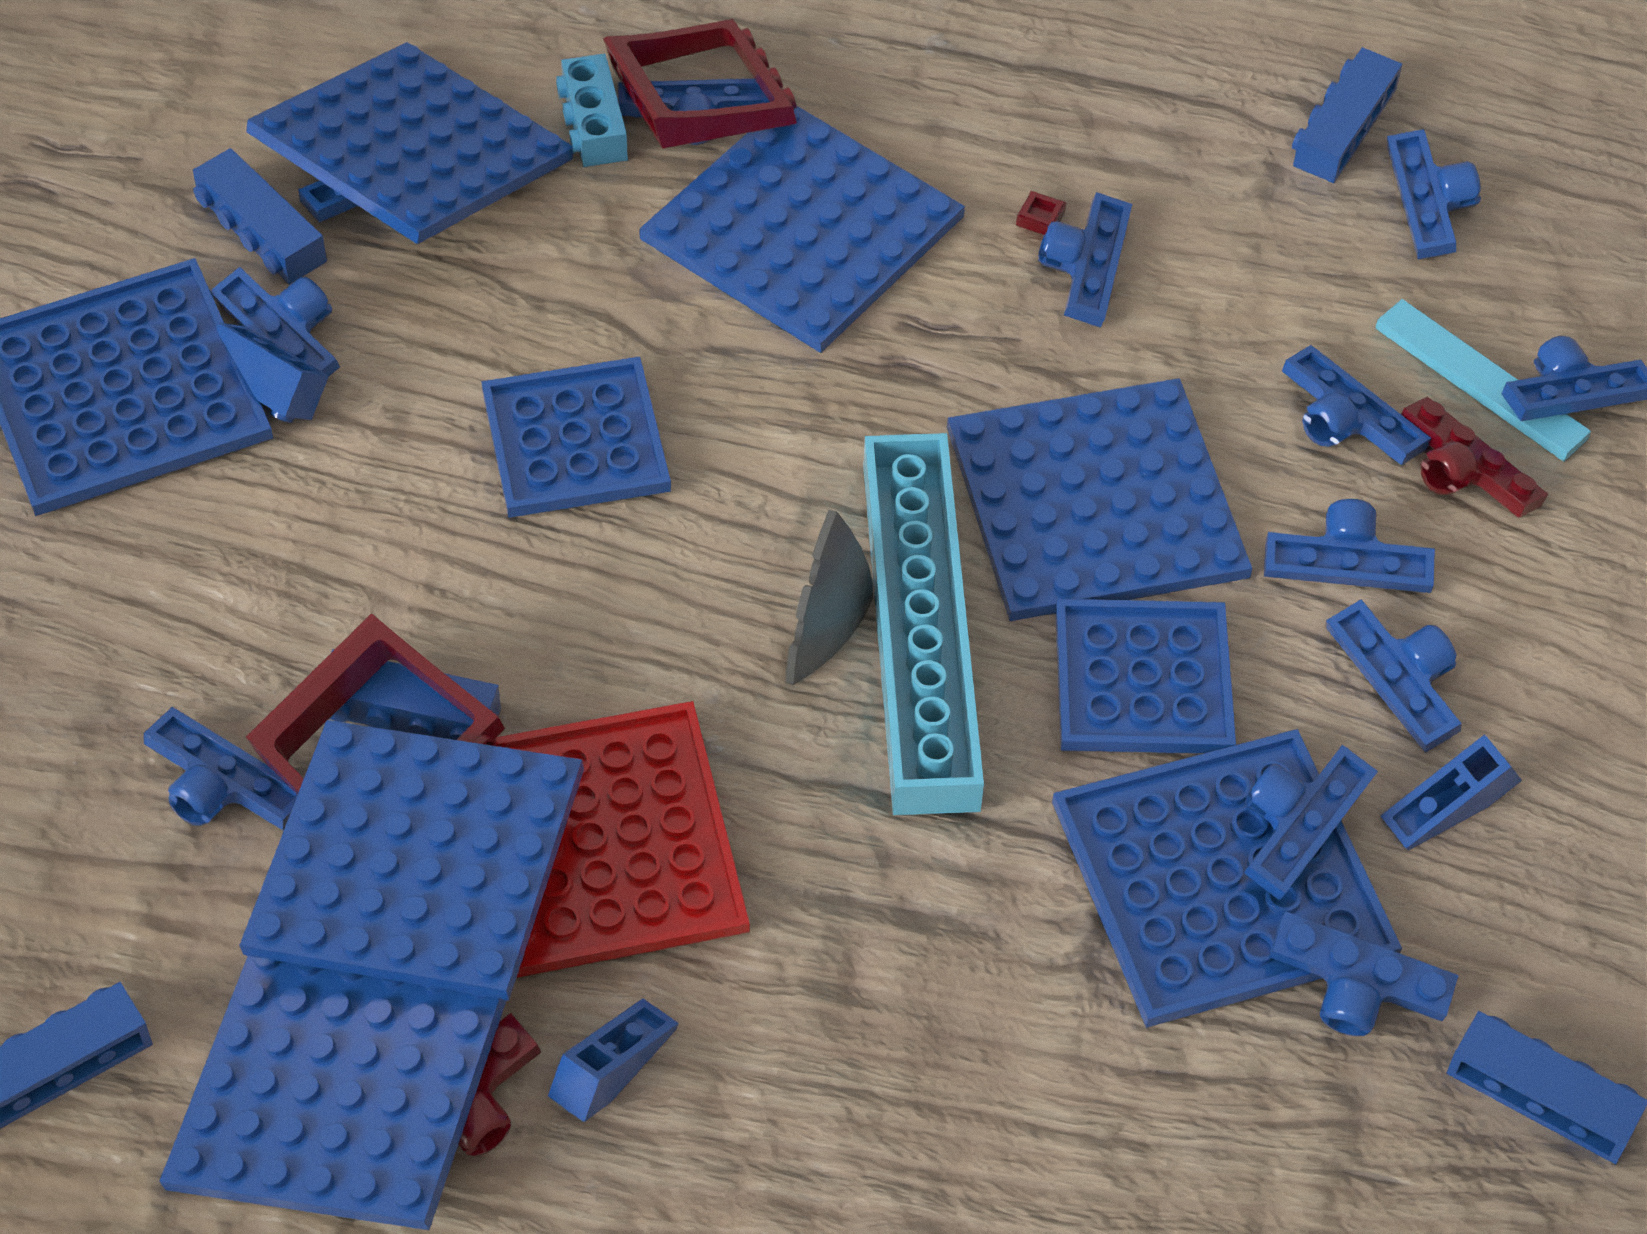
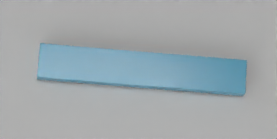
M1401 299L1377 320L1375 329L1563 462L1589 439L1591 431L1568 414L1520 421L1501 394L1506 382L1518 379L1405 300Z

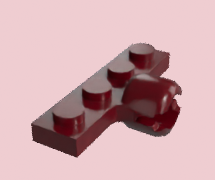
M1427 396L1404 407L1401 415L1431 437L1429 445L1433 450L1426 453L1428 458L1424 459L1421 463V476L1430 490L1440 495H1451L1469 485H1477L1518 518L1543 505L1548 493L1539 487L1533 478L1523 474L1508 462L1502 453L1492 449L1477 437L1471 428L1461 424L1451 416L1440 403L1433 401Z
M512 1013L499 1022L458 1144L469 1156L487 1154L506 1138L511 1128V1120L506 1111L493 1097V1092L500 1084L541 1053L538 1044Z

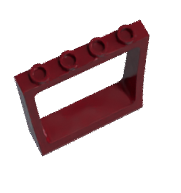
M734 19L662 32L607 36L603 38L614 72L662 149L797 124L794 113L797 104L789 87L782 89L783 83L775 67L768 69L769 62L764 50L761 47L756 49V44L748 28L741 30ZM723 46H731L742 59L770 102L708 110L673 111L666 107L642 67Z
M371 613L246 736V739L260 758L298 795L304 778L288 762L290 757L389 660H396L474 720L472 725L457 740L496 746L495 739L505 730V727L495 713L423 657Z

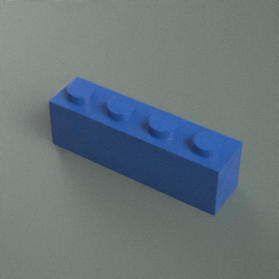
M1363 47L1353 60L1348 58L1341 70L1338 83L1333 81L1329 85L1323 105L1317 104L1309 117L1308 127L1306 129L1300 128L1292 144V149L1296 150L1293 166L1326 181L1335 183L1395 93L1403 64Z
M232 148L193 169L196 185L193 188V192L198 202L204 208L210 207L216 213L222 226L227 230L232 229L249 252L255 251L262 258L264 265L273 275L278 274L290 285L327 262L323 235Z
M387 661L329 718L337 722L351 721L368 725L369 727L457 740L474 722V720L405 666ZM446 674L499 716L501 711L499 685Z
M121 982L109 988L96 990L87 1000L67 1011L62 1010L52 1014L46 1019L45 1023L26 1033L11 1036L0 1046V1129L153 1045L146 1022Z
M1479 1010L1457 1047L1446 1072L1451 1077L1615 1165L1647 1107V1099L1639 1096L1633 1088L1625 1084H1617L1601 1076L1588 1064L1581 1061H1573L1554 1051L1546 1042L1530 1038L1511 1028L1503 1019L1488 1016Z

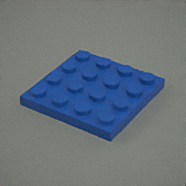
M640 356L481 381L508 518L671 492V480Z
M1056 599L1055 618L1061 751L1208 753L1236 745L1225 602Z

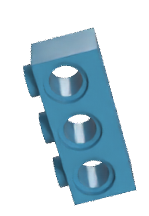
M606 53L561 60L562 75L556 76V85L559 99L566 98L567 101L562 104L566 126L573 125L574 130H569L573 153H580L583 167L628 161L627 133Z

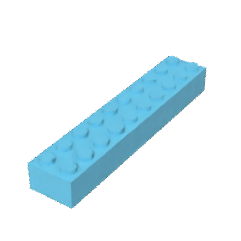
M947 433L865 436L863 469L893 815L981 812L984 779Z

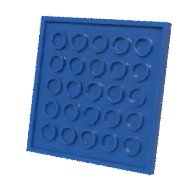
M408 42L247 119L246 132L417 245L573 159V146Z
M797 106L794 109L797 124L750 132L744 135L639 228L642 241L822 353L964 217L965 206Z
M195 258L0 318V426L35 516L273 439L272 428L260 402L255 398L216 331L218 324L224 323Z
M1180 378L948 417L947 430L1009 621L1055 614L1056 599L1132 600L1251 577V563Z
M326 720L239 946L243 955L509 1000L584 772L582 760Z
M1298 729L1053 793L1052 804L1146 1028L1322 979L1318 975L1269 958L1280 919L1285 911L1401 953L1402 947L1342 821L1335 827L1281 900H1278L1244 874V871L1268 842L1274 831L1267 820L1246 804L1247 794L1265 770L1273 764L1281 765L1299 780L1306 783L1313 782L1319 775Z
M247 956L159 1182L167 1191L430 1230L507 1000Z

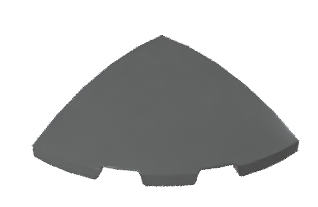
M830 509L812 554L814 560L810 570L809 584L813 586L805 585L802 588L796 612V618L799 620L795 630L794 641L789 646L785 683L795 685L815 672L838 652L857 629L873 600V581L864 552L853 532L839 513Z

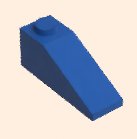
M219 323L216 331L257 401L271 408L270 414L279 420L293 423L294 418L312 420L329 376L246 326Z
M1484 734L1380 816L1409 851L1488 808L1522 780Z
M642 998L562 1055L548 1097L583 1122L587 1121L615 1099L676 1031L679 1023Z

